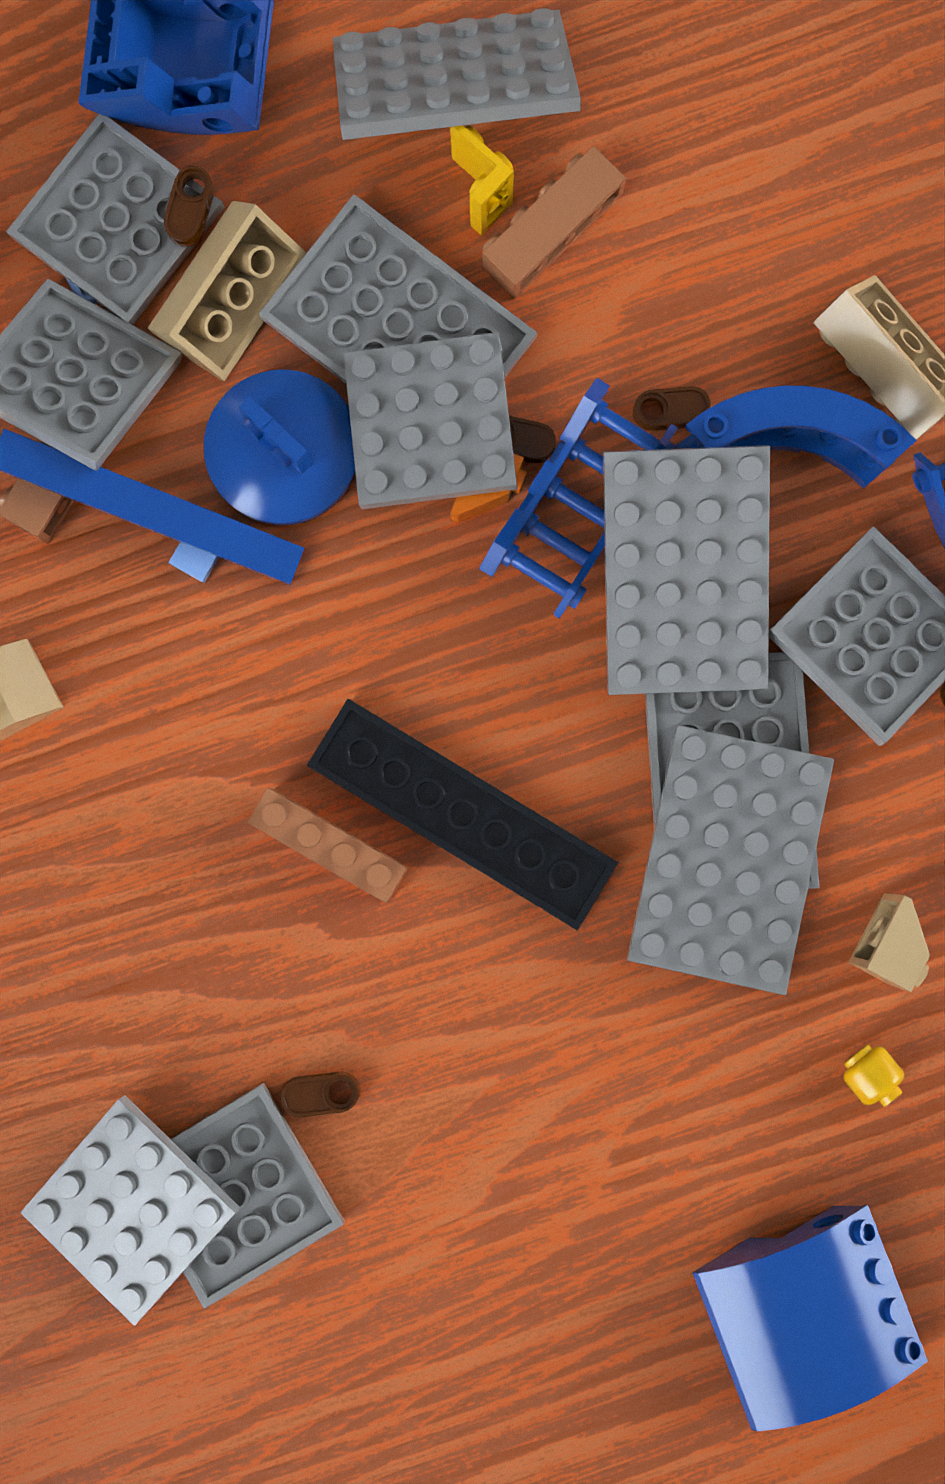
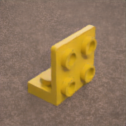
M472 126L450 127L452 159L475 179L469 190L471 227L482 236L513 204V166L504 154L499 151L492 152L484 144V140L479 132Z

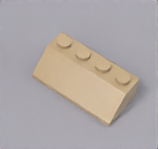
M232 201L148 329L166 344L182 352V356L218 379L225 381L264 322L260 319L258 313L306 255V252L256 204Z
M875 275L845 290L813 322L820 329L821 338L828 345L835 347L845 358L847 368L853 374L860 376L870 387V393L878 403L886 405L896 417L895 421L902 425L915 439H918L945 417V355Z

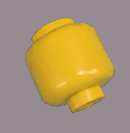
M867 1044L844 1063L847 1069L844 1072L843 1079L863 1104L873 1105L879 1101L885 1107L902 1094V1090L898 1085L904 1079V1072L883 1047L878 1046L872 1049Z

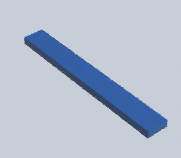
M3 429L0 436L1 472L291 585L304 547L100 467L95 471L57 449L7 429Z

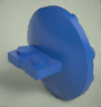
M269 370L240 381L219 400L206 426L204 458L207 471L214 486L226 502L235 510L248 518L262 523L293 525L322 515L344 496L356 474L348 405L330 385L317 377L300 371Z

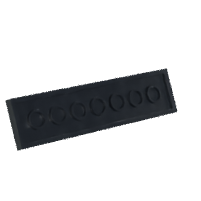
M350 699L346 700L307 764L308 767L577 931L619 863Z

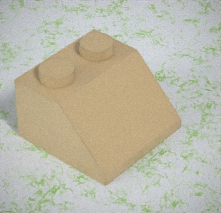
M28 639L0 646V741L64 708Z
M883 894L848 962L891 986L912 992L914 986L919 987L923 983L929 970V965L926 963L930 957L911 898L905 895Z

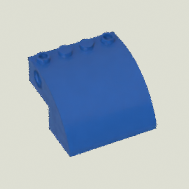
M91 0L78 103L88 110L124 123L170 133L218 135L259 130L274 0Z
M868 1205L832 1206L782 1238L750 1237L693 1272L750 1428L753 1431L798 1426L846 1411L885 1392L928 1362Z

